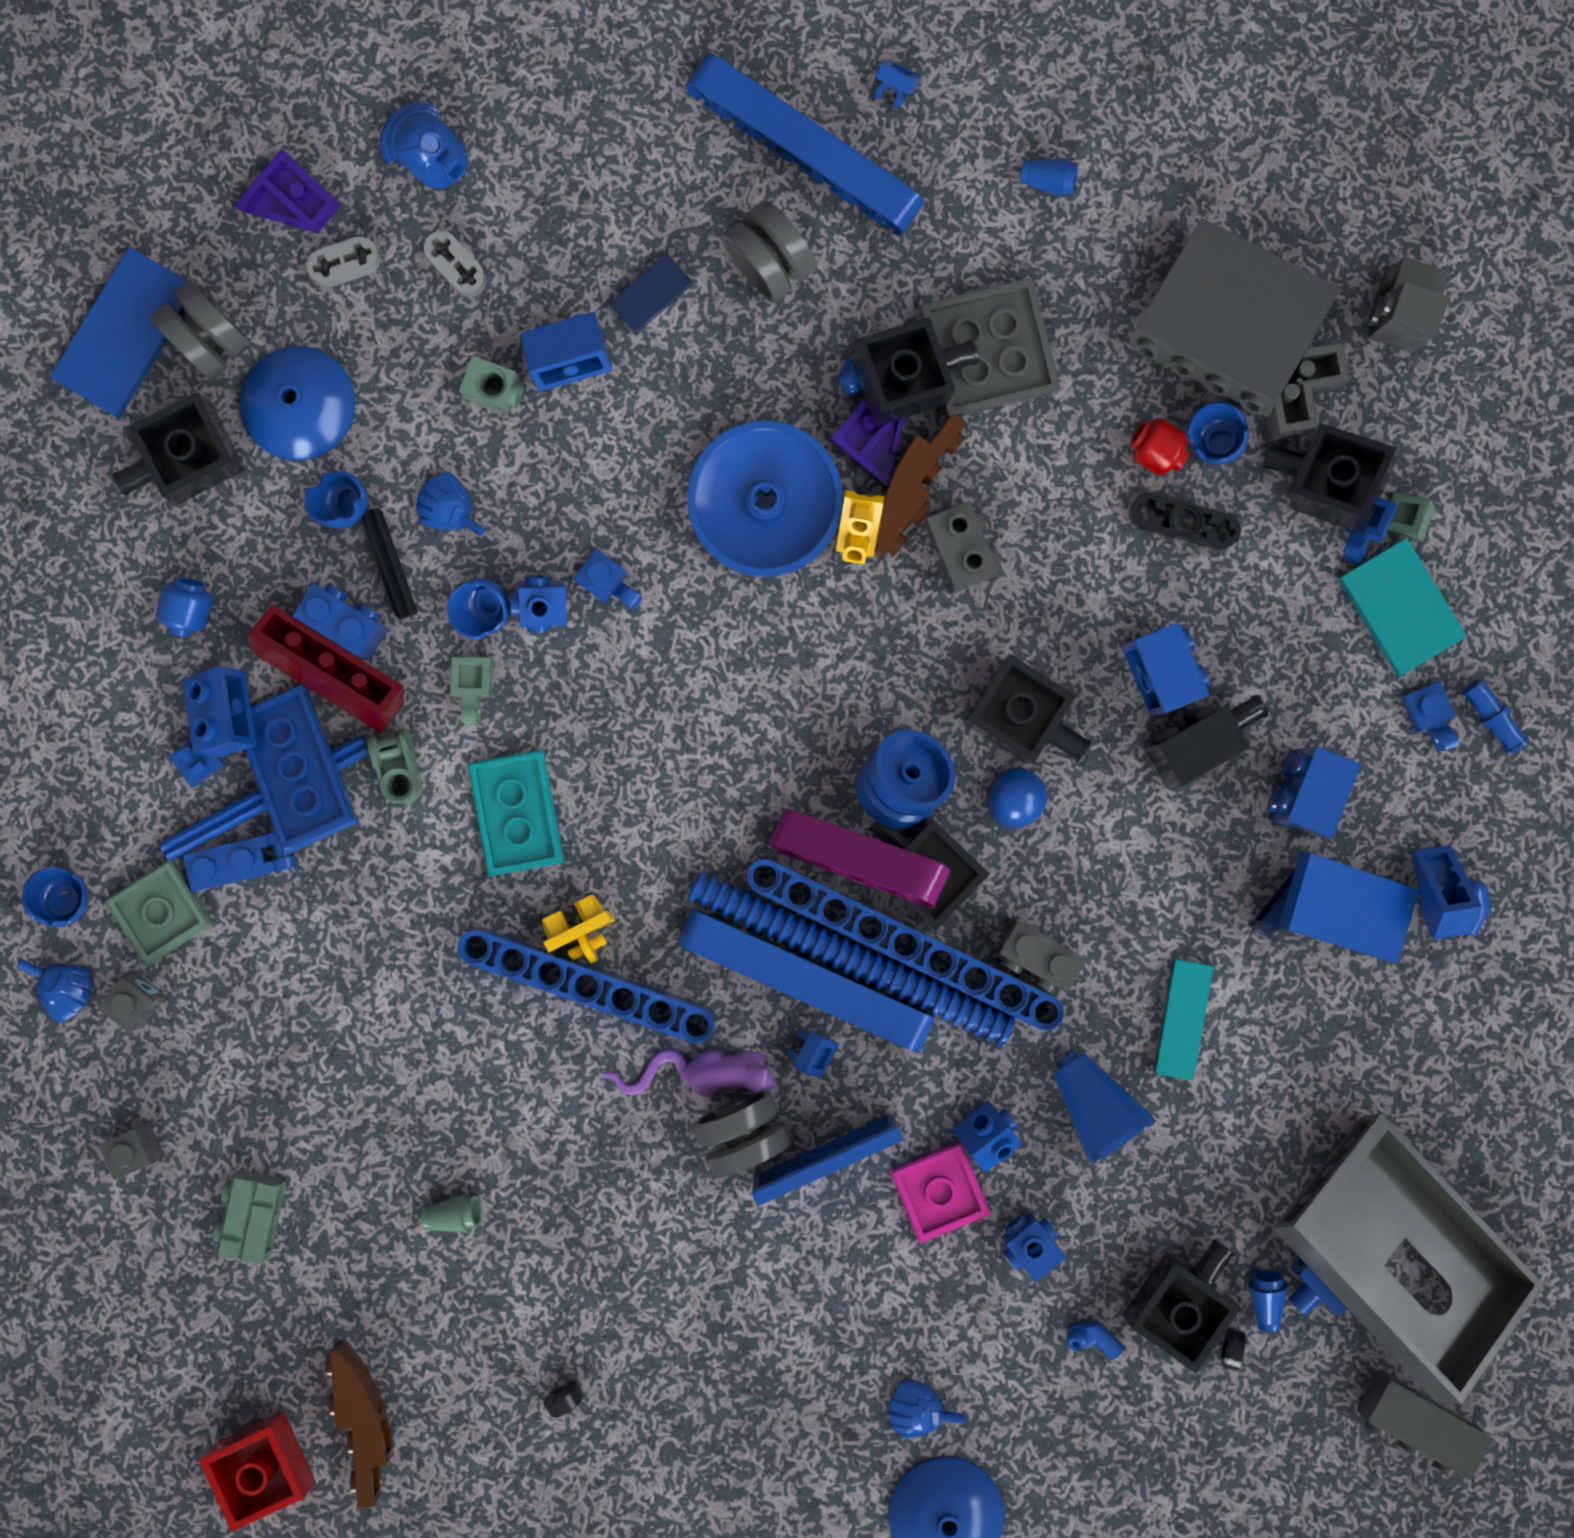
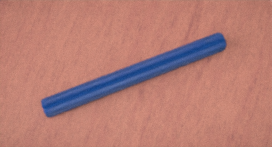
M357 736L332 750L339 771L370 755L367 741L361 736ZM260 789L161 841L160 848L164 856L168 860L176 859L266 811L267 808Z

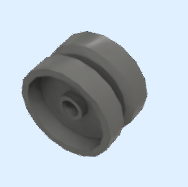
M762 200L747 213L749 227L742 223H735L721 235V241L733 262L756 290L769 302L776 304L790 292L788 276L791 279L803 281L817 269V263L807 243L787 217L775 205L767 200Z
M188 279L174 294L176 301L189 315L185 318L172 305L163 303L149 318L161 333L197 369L213 381L227 368L225 359L213 346L215 343L220 345L228 354L235 357L240 356L252 343L235 325L237 322L211 295L208 297Z
M762 1091L733 1100L692 1123L691 1127L699 1145H716L708 1152L705 1158L713 1178L726 1177L747 1170L776 1156L791 1145V1139L784 1123H767L777 1113V1106L770 1091Z

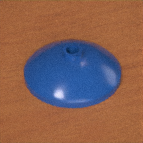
M289 346L267 354L251 368L241 389L240 413L248 434L262 449L282 459L304 461L328 453L344 439L354 419L355 394L347 373L331 356L311 347ZM290 392H296V400L291 404H287L285 402L286 395Z
M942 1456L922 1461L902 1476L895 1486L890 1499L888 1519L892 1538H1001L1005 1523L1003 1500L996 1484L983 1469L962 1458ZM946 1521H953L956 1524L952 1530H944L942 1525Z

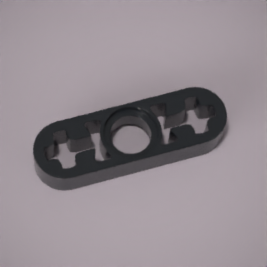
M1154 493L1140 495L1132 502L1129 508L1130 520L1139 529L1216 550H1224L1231 547L1238 541L1241 535L1239 521L1230 514ZM1147 502L1152 503V510L1159 513H1164L1166 506L1172 507L1166 518V527L1160 525L1164 520L1162 517L1152 516L1148 521L1143 520V513L1138 511V507H1143ZM1185 511L1193 516L1195 525L1192 531L1181 532L1176 528L1174 518L1178 512ZM1203 516L1209 518L1205 524L1207 526L1217 527L1222 522L1226 523V530L1231 532V536L1225 537L1222 542L1217 540L1218 534L1210 530L1204 531L1203 537L1198 536L1204 524Z

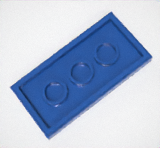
M129 247L50 375V378L120 419L168 340L153 324L149 316L163 303L172 305L183 315L185 310L176 301L174 292L186 280Z
M300 684L251 706L256 746L245 750L282 852L288 855L359 823L308 688Z
M1301 851L1279 928L1398 964L1419 890L1312 853Z
M889 1114L755 1175L753 1178L752 1196L757 1207L903 1141L894 1115Z

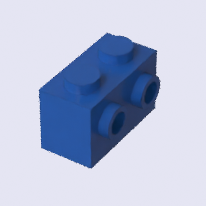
M595 311L587 314H577L570 319L549 325H540L532 330L521 333L528 372L539 392L613 371L605 333Z
M312 583L292 617L357 657L369 661L389 629L378 622L381 615L362 603L357 609L345 602L348 594L330 583H327L325 588Z
M217 666L183 678L193 754L223 757L256 746L245 671Z

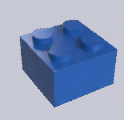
M1179 622L1121 646L1150 717L1166 714L1209 696L1207 687L1210 686V680L1207 672L1201 664L1197 666L1191 652L1195 650L1192 636L1186 628H1181Z
M1318 746L1299 748L1295 750L1294 754L1289 753L1281 769V774L1285 775L1280 790L1275 789L1272 792L1267 804V810L1271 811L1268 820L1309 837L1333 838L1361 764Z

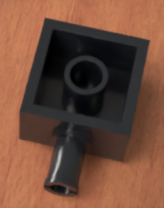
M930 317L857 338L850 353L851 361L875 427L948 405L956 391L950 371L970 365L974 366L979 363L978 351L973 340L941 349Z
M196 392L127 427L142 456V460L112 473V477L118 489L125 496L154 481L161 496L178 505L246 469L213 403Z
M1321 423L1305 455L1272 444L1267 452L1264 468H1270L1296 477L1290 491V509L1365 534L1395 466L1397 447Z
M1011 654L1003 659L963 722L1028 764L1034 763L1045 745L1047 746L1049 743L1073 757L1077 762L1083 757L1091 744V740L1084 738L1062 724V718L1076 698V695Z
M1255 694L1231 710L1228 706L1214 708L1213 704L1206 707L1201 706L1183 716L1186 724L1179 726L1178 723L1172 726L1168 725L1150 735L1152 743L1145 746L1144 750L1166 788L1182 787L1249 749L1251 746L1242 730L1269 715L1266 706L1250 713V710L1263 704L1261 698Z
M929 819L915 835L911 834L910 836L904 830H894L880 825L876 821L868 828L880 841L933 859L950 869L949 876L934 908L901 898L935 931L990 875L933 819Z
M1213 1239L1196 1267L1191 1265L1189 1268L1166 1251L1122 1314L1134 1331L1194 1373H1197L1241 1309L1227 1293L1217 1287L1218 1284L1215 1282L1235 1253L1218 1240Z

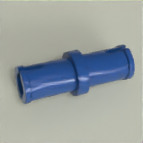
M1484 678L1474 681L1462 691V694L1466 696L1482 717L1480 723L1485 729H1491L1505 748L1507 754L1515 753L1529 743V738L1524 735L1510 716L1511 709L1507 704L1500 703L1486 684Z

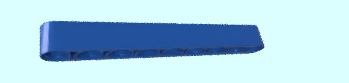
M763 858L755 861L748 870V883L757 893L1038 1029L1045 1031L1053 1030L1063 1021L1064 1007L1051 994L774 860ZM761 865L771 866L776 872L775 882L767 887L758 885L754 880V871L757 867ZM796 882L806 883L811 889L810 898L800 904L793 902L788 894L792 884ZM831 899H839L845 904V914L838 920H830L824 915V905ZM866 916H874L880 922L878 933L872 937L863 936L859 932V923ZM901 933H909L913 935L915 940L914 948L905 954L898 953L894 949L895 938ZM937 950H944L949 955V964L943 970H933L929 965L931 954ZM972 967L982 968L984 972L983 982L977 987H969L965 984V973ZM1007 984L1016 985L1019 991L1018 998L1011 1004L1002 1003L999 996L1001 989ZM1042 1001H1050L1054 1009L1052 1016L1044 1021L1037 1020L1035 1017L1037 1005Z

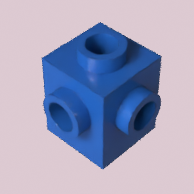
M535 574L525 576V581H516L517 592L510 593L511 616H518L520 627H527V631L538 633L550 631V626H567L566 586L563 580H549L547 575ZM537 601H542V602H543V603H542L541 605H539V606H534V605H533V604H534L535 602H537Z
M989 1100L981 1107L972 1110L967 1118L952 1129L985 1173L999 1162L1008 1159L1014 1150L1022 1145L1013 1132L1019 1127L1005 1108L997 1112Z
M1031 1212L1026 1217L1023 1215L1015 1217L1005 1227L1006 1233L1002 1235V1238L1007 1248L1002 1252L1017 1271L1024 1267L1035 1282L1066 1258L1062 1249L1055 1242V1239L1060 1235L1045 1217L1038 1221Z

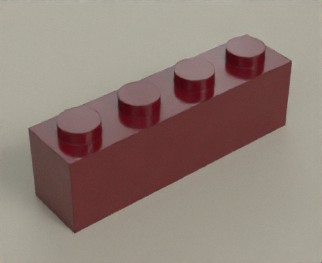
M273 604L248 633L253 654L381 734L404 705L403 685Z

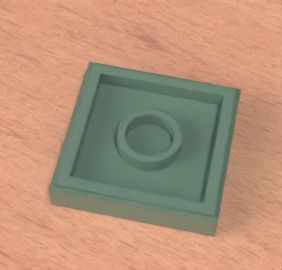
M174 859L166 861L105 900L106 905L145 966L154 963L214 924L194 892L191 893L190 885Z

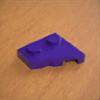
M280 149L234 206L242 212L318 234L342 204L286 151Z
M864 398L829 441L881 487L886 489L892 481L893 466L896 454L899 451L901 432L906 418L875 427Z

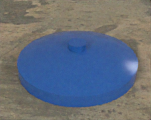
M754 421L727 430L705 448L691 473L687 504L696 536L715 560L740 574L771 578L791 574L813 562L826 549L834 537L840 522L843 490L840 475L834 461L815 438L790 424L776 421Z

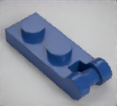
M275 832L183 855L191 893L298 867L295 855L291 856V853L287 855L282 852ZM273 846L276 860L267 862L264 847Z

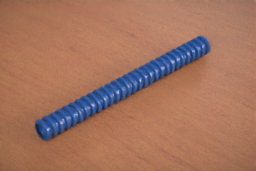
M702 870L697 875L689 892L688 902H700L699 907L701 908L708 906L711 908L710 912L714 914L716 911L721 912L722 918L732 917V922L735 924L740 921L744 923L743 927L746 929L749 926L755 928L754 933L764 932L767 939H770L772 936L777 939L776 943L781 944L783 941L788 944L787 948L789 949L796 947L801 955L806 952L810 954L809 958L812 960L817 957L823 965L828 962L831 964V969L836 970L838 967L842 969V974L847 975L849 972L853 974V979L855 980L862 978L865 985L868 986L872 983L878 991L883 988L889 996L894 993L897 995V1000L902 1001L904 998L908 1000V1005L910 1006L917 1004L919 1005L918 1009L921 1011L928 1009L931 1016L941 1015L940 1019L945 1022L949 1019L955 1027L958 1024L962 1025L963 1031L973 1030L974 1036L979 1037L983 1035L984 1040L987 1042L994 1040L995 1045L998 1047L1005 1045L1015 1025L1014 1016H1005L1003 1011L999 1009L994 1011L992 1010L993 1007L989 1004L983 1006L980 1000L975 999L973 1001L970 999V995L966 993L962 996L956 988L951 991L948 989L947 984H937V979L935 978L931 980L926 979V974L924 973L917 975L914 968L904 969L903 963L900 962L896 965L890 957L885 960L882 958V953L872 954L871 948L867 947L864 950L860 948L861 944L855 942L853 945L849 943L850 939L847 937L840 939L838 938L839 933L833 932V934L827 932L828 928L824 926L822 929L816 927L817 923L813 921L811 924L805 922V917L801 916L798 919L794 917L795 913L792 911L787 914L783 912L784 908L781 906L776 909L772 907L773 902L768 901L767 904L761 902L762 897L757 896L755 899L750 896L751 892L746 891L744 894L739 891V886L729 887V882L726 880L721 883L717 881L718 877L715 875L712 878L706 876L707 871Z

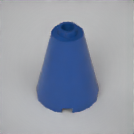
M1073 1051L1055 1063L1059 1070L1053 1074L1086 1158H1088L1091 1164L1096 1163L1100 1158L1106 1157L1136 1137L1138 1132L1145 1128L1142 1122H1144L1147 1128L1156 1122L1148 1110L1086 1053L1078 1057L1076 1052Z

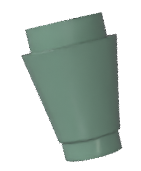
M467 1193L428 1207H423L420 1216L421 1224L425 1231L470 1233L473 1228H478L481 1225L482 1209L480 1201L476 1196L470 1197Z

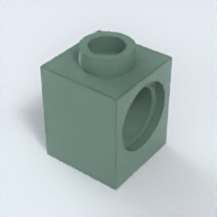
M472 355L459 393L467 401L508 415L511 406L515 408L518 406L524 386L520 385L521 379L516 371ZM498 379L503 381V388L498 394H485V387L491 380Z

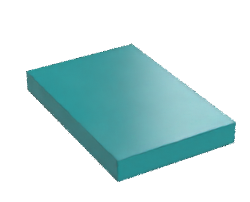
M1408 538L1399 541L1338 578L1397 677L1406 674L1467 637Z
M544 749L467 763L488 877L565 863Z

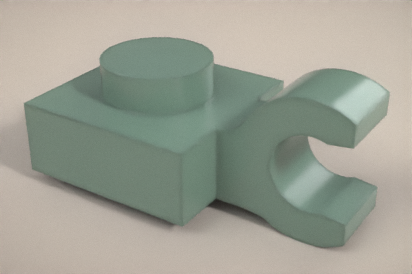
M490 657L451 658L450 695L452 697H462L461 723L465 725H481L480 698H492L493 660Z

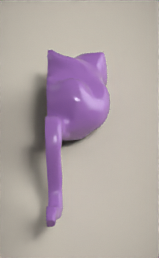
M671 1048L663 1049L651 1058L641 1078L635 1084L624 1083L615 1071L604 1072L605 1079H613L617 1088L622 1093L628 1095L639 1094L646 1089L659 1066L665 1062L676 1064L682 1078L690 1084L695 1093L702 1097L712 1096L726 1088L749 1090L757 1094L765 1090L774 1089L777 1085V1081L772 1078L769 1069L764 1066L763 1056L753 1051H743L732 1055L709 1049L702 1051L689 1063L679 1051Z

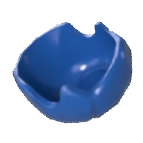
M1225 401L1205 404L1195 411L1188 425V436L1194 453L1200 460H1204L1205 463L1211 465L1231 463L1243 454L1249 440L1248 425L1242 411Z
M337 471L331 474L323 473L321 475L322 480L317 486L306 489L304 508L310 519L327 528L347 529L357 523L367 510L368 491L360 478L346 471Z
M481 577L468 580L455 588L450 594L446 606L449 622L459 634L473 640H480L499 631L507 624V620L510 618L511 606L507 593L496 581Z
M1021 767L1010 768L1000 773L986 795V803L991 818L1002 827L1015 830L1033 824L1042 815L1048 799L1044 781L1032 770Z
M50 866L30 876L23 886L21 901L27 914L33 920L52 927H65L81 919L88 908L90 891L83 879L74 872ZM63 891H71V893L59 895Z

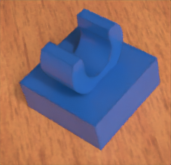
M887 59L880 64L875 76L876 79L883 82L877 87L875 98L880 100L884 96L886 89L892 88L897 94L893 105L897 109L905 102L906 94L910 95L916 91L922 75Z
M191 740L169 755V758L191 787L198 786L226 765L221 757L193 754Z
M798 1030L796 1035L801 1037L805 1043L800 1052L788 1048V1056L796 1060L793 1067L805 1074L822 1078L840 1043L825 1035L812 1031L809 1033Z

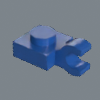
M1380 498L1365 534L1344 527L1345 531L1352 533L1343 551V554L1346 555L1345 561L1360 566L1370 539L1382 542L1398 509L1397 503Z
M598 549L594 550L573 578L575 582L605 604L613 595L634 611L643 599L636 591L622 582L628 572Z
M1440 681L1401 697L1416 733L1427 729L1437 753L1460 745L1454 730L1446 722V720L1455 717L1456 714Z

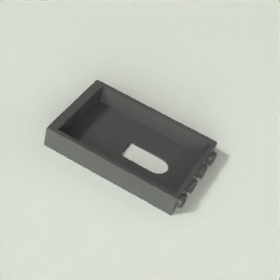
M1382 1113L1363 1116L1352 1126L1273 1227L1275 1232L1436 1403L1462 1405V1403L1472 1397L1475 1392L1474 1386L1482 1374L1495 1364L1496 1354L1503 1344L1515 1335L1517 1331L1516 1325L1523 1315L1535 1306L1537 1302L1536 1297L1544 1287V1284ZM1404 1239L1438 1274L1449 1289V1306L1440 1315L1428 1313L1384 1267Z

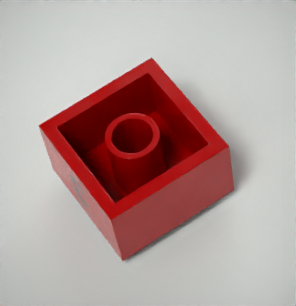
M284 1411L214 1443L199 1459L231 1533L304 1499L316 1482Z

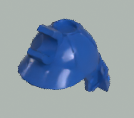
M409 102L390 113L380 132L379 148L386 165L396 161L400 166L408 169L426 186L439 190L445 189L457 182L467 172L465 170L468 163L466 149L457 135L438 118V108L424 102Z

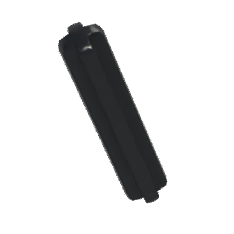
M379 508L367 510L361 519L395 616L400 620L410 618L417 614V609L385 517Z

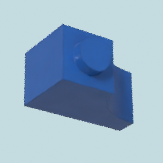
M1446 845L1413 851L1411 862L1417 876L1420 891L1419 911L1433 940L1470 934L1482 905L1452 846Z

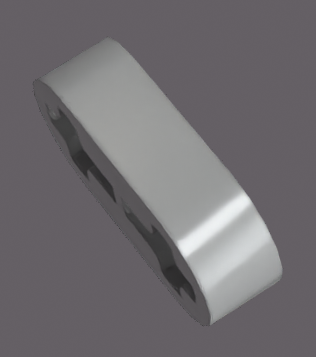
M435 231L427 237L424 243V254L431 265L460 295L465 297L479 295L484 290L487 280L485 272L473 256L449 232ZM440 242L443 246L450 243L448 250L454 258L450 263L441 254L436 258L434 257L437 253L434 248L437 243ZM462 266L469 274L476 271L474 274L476 283L471 286L466 282L461 286L460 284L463 279L456 269Z
M360 236L314 251L308 257L306 267L309 276L319 286L333 287L373 273L379 267L381 258L375 244L368 238ZM361 247L366 252H371V254L366 256L367 263L361 265L358 260L346 261L358 256L357 249ZM327 260L330 265L341 262V264L329 269L330 275L324 277L321 272H316V270L321 268V261Z

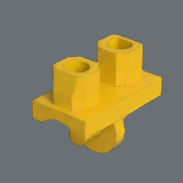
M846 490L836 551L843 552L842 560L864 564L866 556L874 557L884 496L876 495L869 497Z
M592 894L574 903L583 921L582 923L570 928L563 911H558L542 919L544 931L548 938L543 943L548 953L555 952L578 940L580 945L568 950L572 961L584 955L591 964L599 960L596 949L607 944L606 938L602 933L590 939L588 934L616 920L612 912L605 911L600 901Z

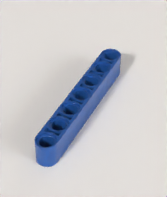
M707 53L685 84L687 92L693 98L697 99L699 96L705 100L703 103L705 106L727 121L729 118L734 120L737 128L758 142L762 139L768 143L765 147L787 162L791 163L792 160L796 162L799 170L821 185L823 182L830 186L828 190L853 206L856 203L862 207L860 211L881 226L885 227L887 224L893 229L891 231L893 234L902 236L924 205L922 197L912 188L718 56Z
M691 909L676 942L679 946L917 1053L921 1052L936 1018L935 1016H931L925 1011L920 1012L914 1006H910L892 996L882 995L880 991L854 979L851 981L845 978V975L819 963L817 965L809 962L810 959L783 947L780 949L774 946V943L748 931L747 933L739 930V927L714 916L709 917L701 910Z
M477 928L466 932L458 941L457 949L459 956L470 965L691 1043H701L710 1038L715 1028L713 1012L702 1004L577 960L572 961L571 958L554 952L548 953L546 949L486 928ZM473 936H480L487 943V951L482 957L476 956L470 950L469 944ZM509 949H517L523 954L524 964L521 969H513L507 964L505 958ZM545 962H554L559 966L561 976L558 981L549 982L543 977L542 966ZM591 975L595 978L598 984L595 994L587 995L581 992L578 986L580 976ZM627 988L632 991L635 1000L631 1007H621L616 1003L614 994L617 989ZM655 1001L668 1003L671 1008V1017L663 1021L657 1020L651 1014V1004ZM692 1014L703 1015L708 1021L707 1030L702 1033L692 1032L687 1026V1018Z

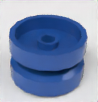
M899 730L888 735L860 767L855 787L858 800L863 809L877 823L894 830H911L923 824L934 810L938 809L945 802L954 789L956 774L953 760L948 752L932 736L917 730Z

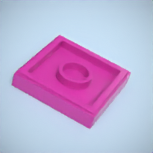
M961 1141L889 1169L919 1244L991 1215Z

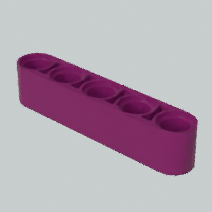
M784 809L768 843L770 847L784 855L929 908L935 907L950 873L949 868L933 859L790 809Z

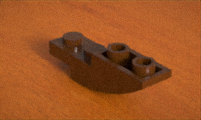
M955 413L931 444L920 435H917L897 467L885 497L877 535L876 555L883 560L888 552L895 556L908 539L903 532L909 524L913 522L918 526L931 509L926 503L931 493L922 487L921 484L924 482L929 486L943 468L937 464L946 452L953 455L966 438L961 433L966 422Z
M339 1341L326 1357L327 1378H332L333 1393L330 1394L328 1403L329 1415L331 1418L335 1417L336 1431L352 1429V1431L348 1432L347 1437L348 1454L350 1456L354 1455L355 1470H352L350 1475L351 1494L357 1495L358 1509L372 1508L381 1495L379 1467L387 1466L394 1454L391 1430L383 1401L370 1372L347 1341Z

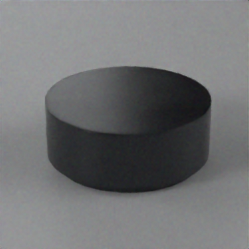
M1232 1328L1226 1332L1221 1352V1365L1223 1368L1234 1371L1239 1370L1245 1350V1332Z
M570 1381L551 1392L544 1400L543 1405L551 1417L558 1418L577 1407L582 1401L584 1393L576 1381Z

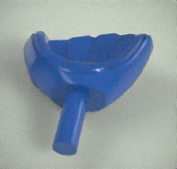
M443 472L429 479L422 486L416 503V511L419 514L418 519L421 524L441 530H460L465 526L479 536L485 532L483 526L470 519L472 507L470 495L456 476L450 472Z
M21 959L17 966L18 969L40 979L37 983L39 1001L47 1014L58 1023H64L67 1019L78 1014L91 996L93 981L91 979L92 972L89 969L69 964H49L46 970H43Z
M913 1379L902 1380L889 1403L888 1416L891 1426L903 1438H914L933 1432L941 1427L942 1420L966 1424L967 1414L943 1410V1403L938 1394L928 1385Z

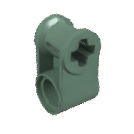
M406 727L401 728L398 734L377 739L375 736L368 738L367 745L370 758L376 769L383 796L389 801L400 804L415 802L421 796L423 787L416 762L415 748ZM406 776L410 782V788L405 795L399 797L394 791V784L398 778Z

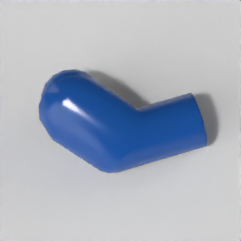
M1100 1322L1075 1323L1067 1330L1066 1342L1073 1351L1080 1352L1082 1348L1097 1345L1110 1360H1114L1124 1350V1345Z

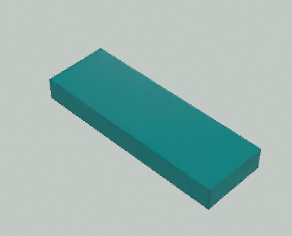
M1173 958L1153 1069L1155 1074L1194 1081L1214 966Z

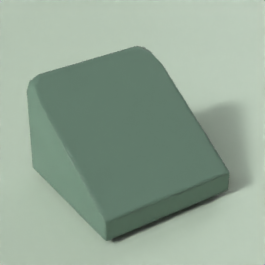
M1393 491L1390 501L1397 503L1398 509L1388 531L1423 543L1435 510L1431 499Z

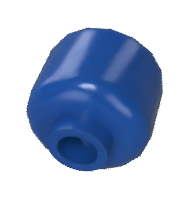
M175 577L173 582L162 586L156 617L162 624L168 626L167 632L176 636L190 637L191 632L203 630L207 626L213 597L205 589L206 585L203 582L186 577Z

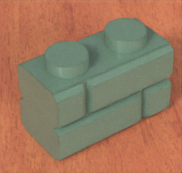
M240 1171L232 1177V1180L228 1179L226 1181L221 1196V1202L227 1204L224 1218L220 1217L213 1233V1241L218 1242L217 1255L233 1259L239 1258L240 1260L257 1264L263 1263L271 1256L287 1183L286 1179Z

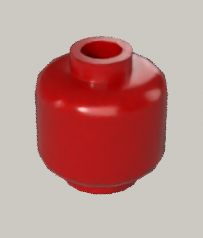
M1156 418L1152 422L1145 420L1129 444L1133 448V460L1157 476H1163L1172 469L1178 472L1190 455V452L1186 450L1187 434L1162 418Z

